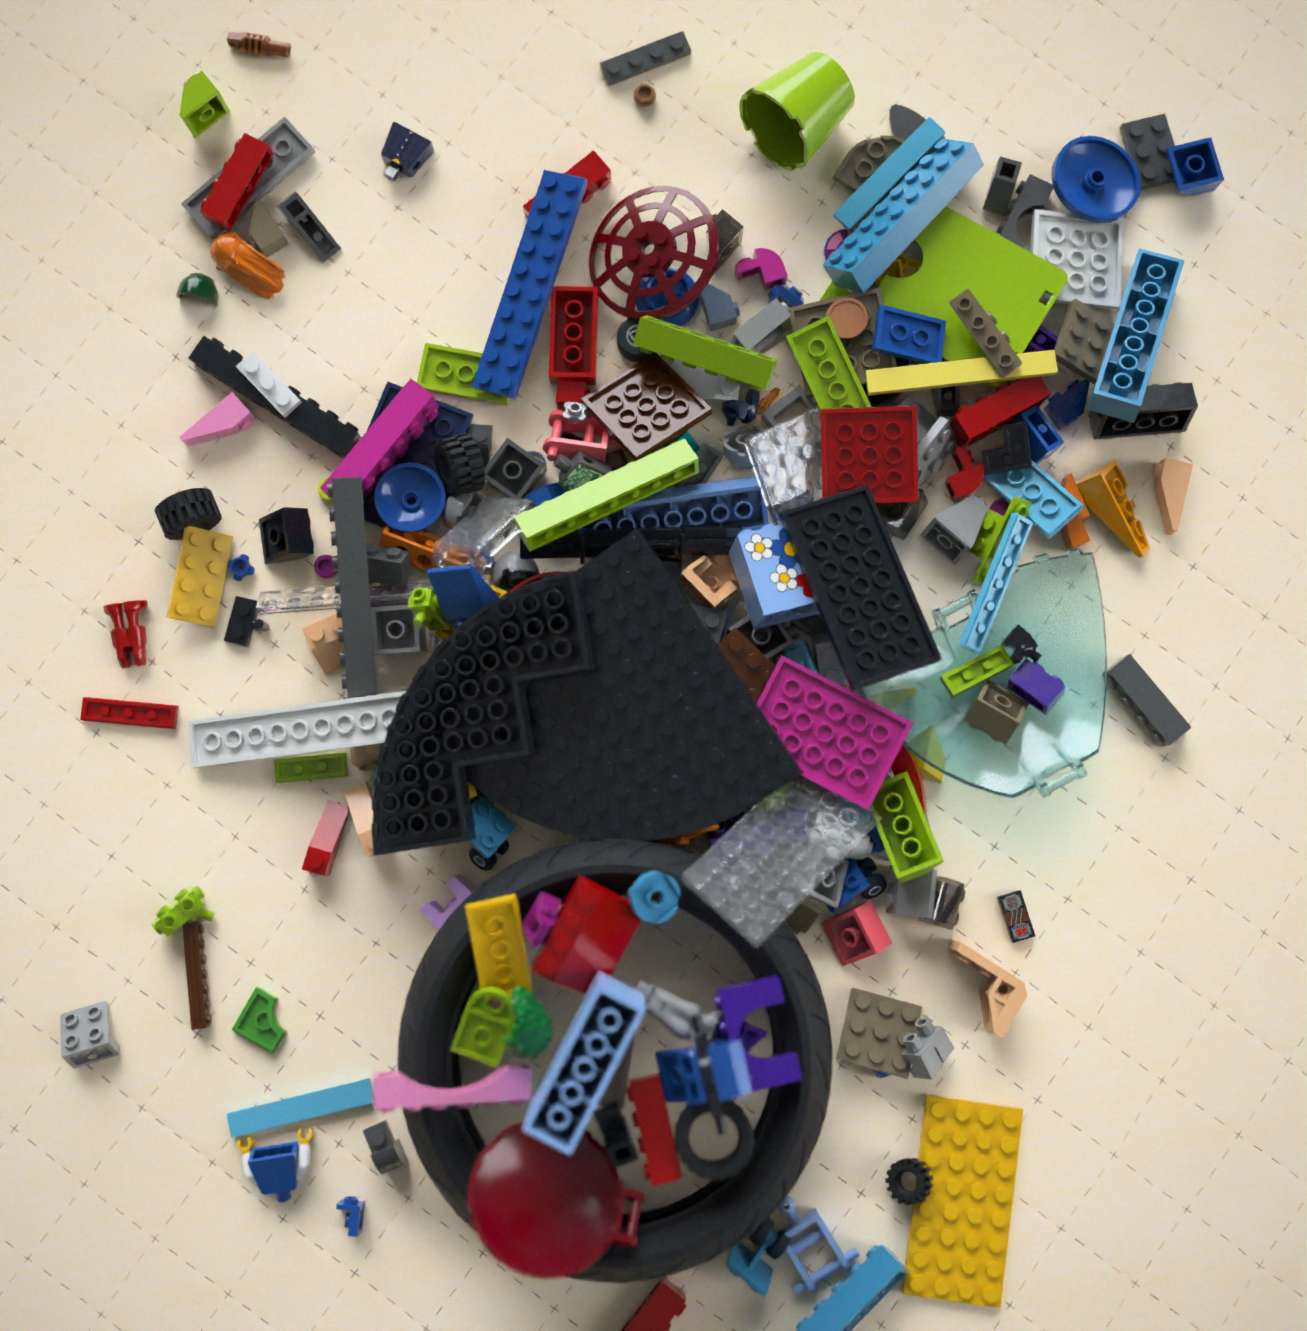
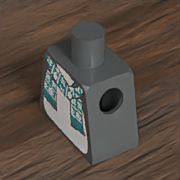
M581 451L576 452L571 459H568L563 454H559L553 463V466L561 470L559 472V484L566 492L583 486L585 483L596 480L612 471L611 465Z

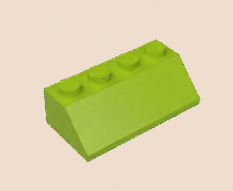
M906 771L884 780L869 809L896 877L902 884L925 875L943 863L944 860L908 772Z

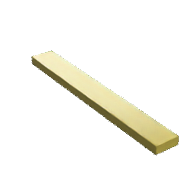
M1055 350L1017 354L1022 361V365L1006 377H1002L988 357L866 370L867 393L869 396L1057 375Z

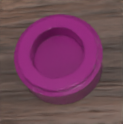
M321 555L314 562V570L321 578H333L338 570H333V557L330 555Z

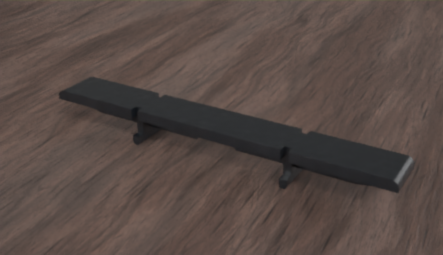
M742 526L683 527V531H679V527L584 529V533H579V529L530 552L520 537V558H580V564H585V558L598 556L635 529H639L658 556L680 555V562H685V555L729 554L728 551L738 533L743 531Z

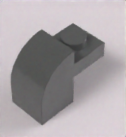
M387 1119L362 1131L372 1153L370 1157L382 1175L407 1164L408 1159L399 1139L395 1140Z

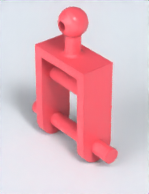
M558 406L549 415L548 423L553 427L552 434L543 443V450L547 454L549 461H555L559 454H563L568 459H571L576 452L581 451L605 462L608 446L620 447L626 452L593 415L585 414V420L578 424L569 423L563 418L562 415L565 412L563 406ZM561 431L585 433L584 440L560 438ZM594 435L603 436L601 444L593 443Z

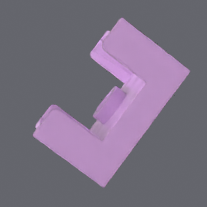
M460 874L457 876L453 875L446 882V885L459 897L458 899L454 897L445 906L446 911L436 901L426 902L419 909L438 930L457 907L475 891Z

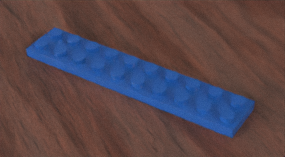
M544 170L472 384V388L475 390L516 400L588 185L586 178Z

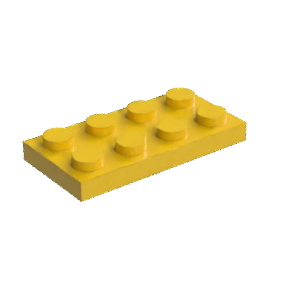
M193 526L184 528L166 618L212 628L215 627L233 536Z
M512 894L465 905L480 989L486 987L499 988L507 992L511 997L512 989H515L516 986H525L528 991H533L516 895ZM496 997L489 998V1002L499 1000Z

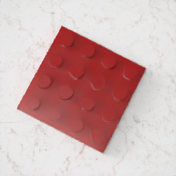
M917 406L820 409L822 499L868 485L875 503L919 502Z

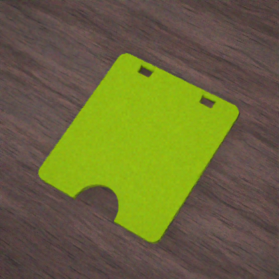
M945 206L913 240L921 250L923 257L920 269L915 274L905 278H895L886 274L879 287L884 305L946 321L942 360L947 362L987 357L949 304L959 294L969 289L985 312L988 313L990 311L998 322L995 326L998 330L1006 332L1011 340L1009 345L1014 352L1020 354L1025 351L1067 283L1068 275L1057 266ZM1044 292L1052 295L1046 306L1039 302ZM1005 381L988 382L985 384L992 388H998Z

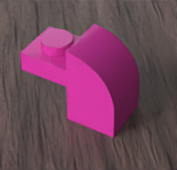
M756 248L754 249L753 259L749 257L738 261V264H735L734 273L737 281L759 274L764 291L772 289L775 285L780 286L782 282L785 284L787 282L788 275L782 259L770 249Z

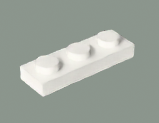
M254 351L236 366L284 418L302 403Z

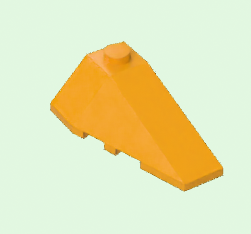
M1114 459L1084 476L1077 483V486L1086 505L1140 558L1146 554L1150 546L1141 521L1135 519L1134 507L1136 506L1134 500L1128 499L1125 490L1126 487H1129L1117 460Z

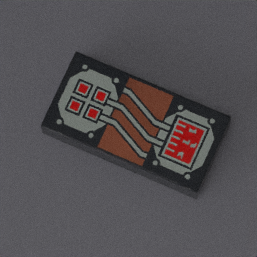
M1021 890L997 896L1011 943L1035 937Z

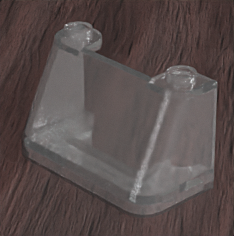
M488 497L483 499L475 509L440 540L434 543L432 549L434 563L440 567L471 564L486 581L483 572L486 566L490 568L493 565L492 556L516 534L519 535L514 517L523 511L535 508L536 504L526 498Z

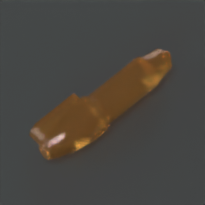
M778 387L772 389L765 398L760 400L757 404V414H762L771 406L780 393Z

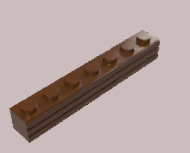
M201 922L185 923L182 925L191 1030L204 1029L212 1024V1017L209 1015L211 1007L210 1000H208L209 985L206 982L208 971L205 970L207 962L206 955H204L205 940L202 936L204 926L203 924L201 925Z

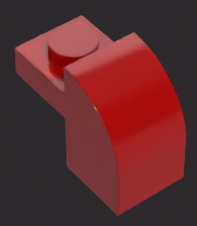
M964 445L956 448L951 454L959 472L947 477L944 481L953 503L970 496L980 486L984 478L983 463L973 466V456L969 450H966Z

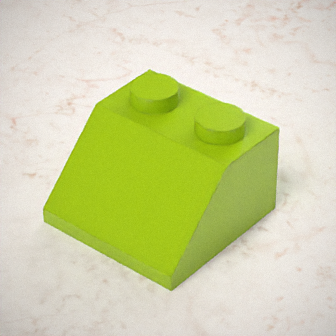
M202 70L190 76L188 81L184 83L179 116L193 137L197 138L231 112L219 90Z

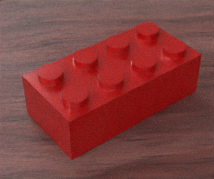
M553 287L551 293L549 344L550 384H558V379L585 381L586 385H596L598 287Z
M1041 377L1016 379L1011 385L1008 382L996 388V392L991 396L984 394L976 399V403L971 407L964 405L955 411L956 414L951 417L950 426L958 447L964 445L967 448L999 430L997 428H1002V424L1014 422L1020 414L1035 406L1041 407L1051 395Z

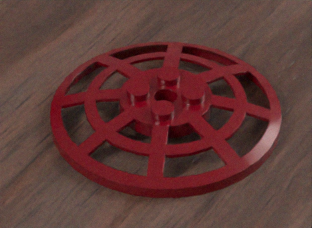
M652 186L638 190L625 197L606 214L592 240L589 253V272L593 287H598L599 298L617 314L640 321V317L646 315L656 319L667 318L689 306L708 285L717 265L720 240L715 219L707 206L697 196L678 187ZM655 192H668L662 203H647L638 207L635 205L634 200L641 196ZM678 194L692 201L703 215L689 220L681 210L672 206V203ZM626 206L628 213L616 223L611 233L602 234L610 220ZM659 209L653 221L642 223L639 216L640 212ZM667 212H671L681 220L682 224L669 229L663 224ZM631 219L634 228L627 236H616L620 228ZM705 224L708 226L710 238L707 260L694 256L696 245L694 228ZM685 232L687 233L688 240L686 253L677 250L675 238ZM598 243L606 244L604 256L606 271L596 278V250ZM653 244V251L645 254L646 247ZM612 245L622 246V259L612 265ZM674 260L682 262L677 272L670 279H667L664 272L670 267ZM690 265L703 269L695 284L681 298L677 299L672 287L685 275ZM626 266L634 273L630 286L623 283L616 275ZM642 277H656L659 283L658 286L639 289ZM609 279L619 289L628 294L625 308L614 303L602 291L601 286ZM663 292L669 305L651 311L634 310L637 296L649 297Z

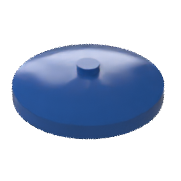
M1099 136L1075 138L1061 149L1052 165L1051 179L1057 197L1071 213L1083 220L1093 223L1116 221L1126 215L1138 200L1141 180L1137 166L1131 156L1121 146L1109 139Z

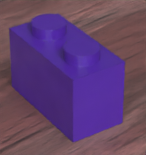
M1026 658L1009 678L1007 688L1044 715H1047L1064 695L1066 686L1059 677L1051 676L1044 671V668L1039 663L1031 662Z

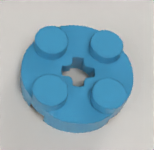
M653 870L641 875L628 891L631 908L635 915L644 921L665 922L678 909L679 885L671 876L660 871ZM653 892H660L657 903L650 901Z

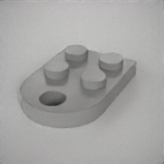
M940 416L918 444V487L923 485L932 473L940 468L947 454H951L955 449L957 441L949 421Z

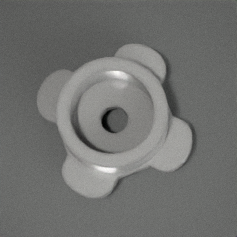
M570 401L564 403L565 412L562 415L564 419L572 424H578L585 420L586 415L584 411L587 410V406L584 403Z

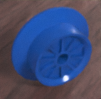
M669 267L664 272L667 279H670L678 269ZM687 273L672 287L677 299L681 298L695 284L694 280ZM656 277L642 278L639 289L658 286L659 283ZM663 292L649 297L637 296L636 299L638 311H651L669 305ZM699 296L680 312L659 320L680 327L685 325L693 318L697 311Z

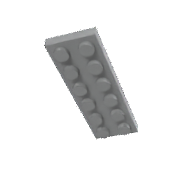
M285 116L258 138L269 144L274 155L240 216L250 209L258 199L263 198L316 153L311 144ZM223 168L181 203L183 208L212 240L225 229L207 221L200 210L203 200L208 198L212 191L213 182L216 178L220 177Z

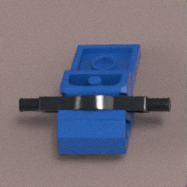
M701 1014L690 1016L694 1030L695 1047L662 1049L654 1052L666 1103L688 1102V1105H702L709 1102L718 1135H724L728 1133L722 1101L752 1093L751 1080L747 1071L741 1041L708 1042Z

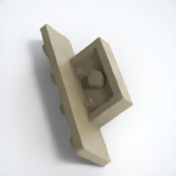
M966 289L949 302L954 312L1002 377H1006L1022 365V361L1009 345L1011 340L1006 332L998 330L995 326L998 323L990 311L988 313L985 312L969 289Z

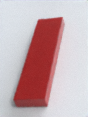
M83 697L80 720L176 729L179 706Z

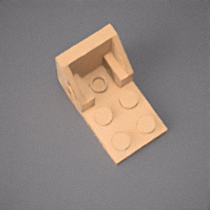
M729 554L704 555L681 573L680 581L706 607L719 610L740 589Z
M952 939L947 947L953 951L951 955L963 963H973L972 969L986 976L979 988L984 1028L1003 1038L1028 997L1025 982L962 942Z

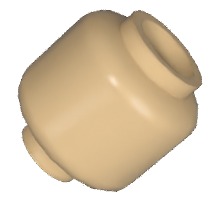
M380 744L351 747L352 765L358 767L361 771L375 769L379 763L377 760L381 750Z

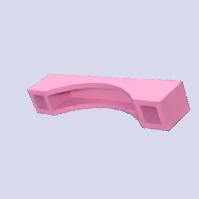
M528 1064L501 1065L495 1072L483 1080L466 1087L454 1089H439L421 1085L399 1071L373 1072L374 1109H379L381 1113H391L395 1111V1108L404 1107L406 1111H419L421 1106H432V1109L440 1110L446 1109L447 1105L458 1104L459 1108L473 1107V1103H483L484 1106H497L500 1101H509V1104L519 1105L524 1104V1100H531V1067Z

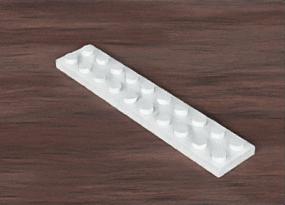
M406 691L189 720L187 725L191 767L198 768L382 744L387 735L386 729L391 724L395 715L397 704Z

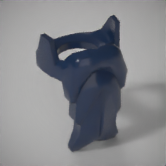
M748 387L745 402L728 400L722 404L721 411L725 415L727 426L733 427L737 418L744 424H749L755 419L759 407L760 391Z

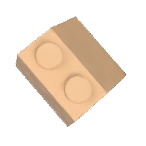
M337 613L302 628L309 647L325 675L345 667V665H340L339 651H344V642H339L338 627H342V618H337Z

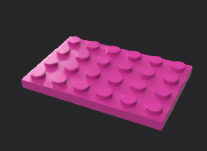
M782 655L757 702L804 771L801 776L869 810L913 725V722Z

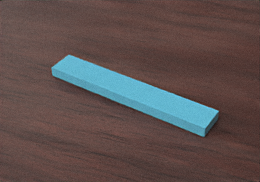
M929 116L833 213V217L850 232L920 159L946 134V131Z
M1011 513L958 644L974 653L980 654L1033 525L1032 521L1018 513Z
M370 1078L228 1112L226 1115L231 1138L373 1103V1091Z

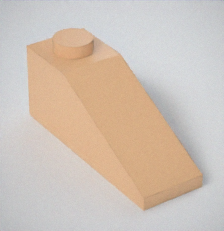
M1167 457L1155 465L1153 477H1155L1154 488L1165 534L1172 535L1178 531L1193 464Z
M364 782L344 791L364 852L367 857L374 856L371 824H373V796L367 782Z

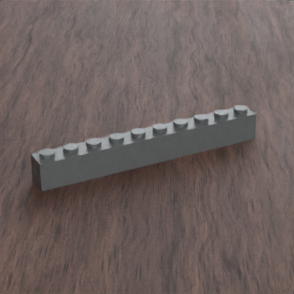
M361 476L332 478V483H327L328 498H333L334 507H329L330 522H335V532H331L332 546H337V556L332 557L333 570H338L339 580H334L335 594H340L341 603L336 604L337 618H342V627H338L339 642H344V651L339 652L340 665H345L346 674L341 675L342 689H347L348 698L343 699L377 695L362 478Z

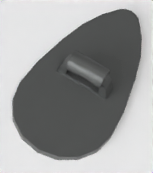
M899 104L892 105L889 110L892 133L895 137L907 140L926 120L916 111Z

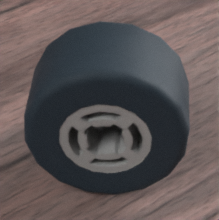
M628 318L620 325L617 331V346L624 358L631 362H640L652 354L641 352L638 346L633 345L639 321Z

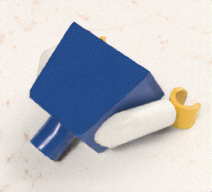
M303 1128L298 1131L301 1145L296 1141L254 1148L256 1144L255 1139L248 1137L249 1145L246 1148L244 1140L240 1139L237 1147L244 1154L241 1157L245 1178L255 1187H258L261 1194L275 1193L277 1202L283 1203L290 1200V1191L297 1188L298 1181L304 1178L310 1164L311 1146L309 1141L314 1136L312 1128L309 1130L310 1135L307 1139L302 1136Z

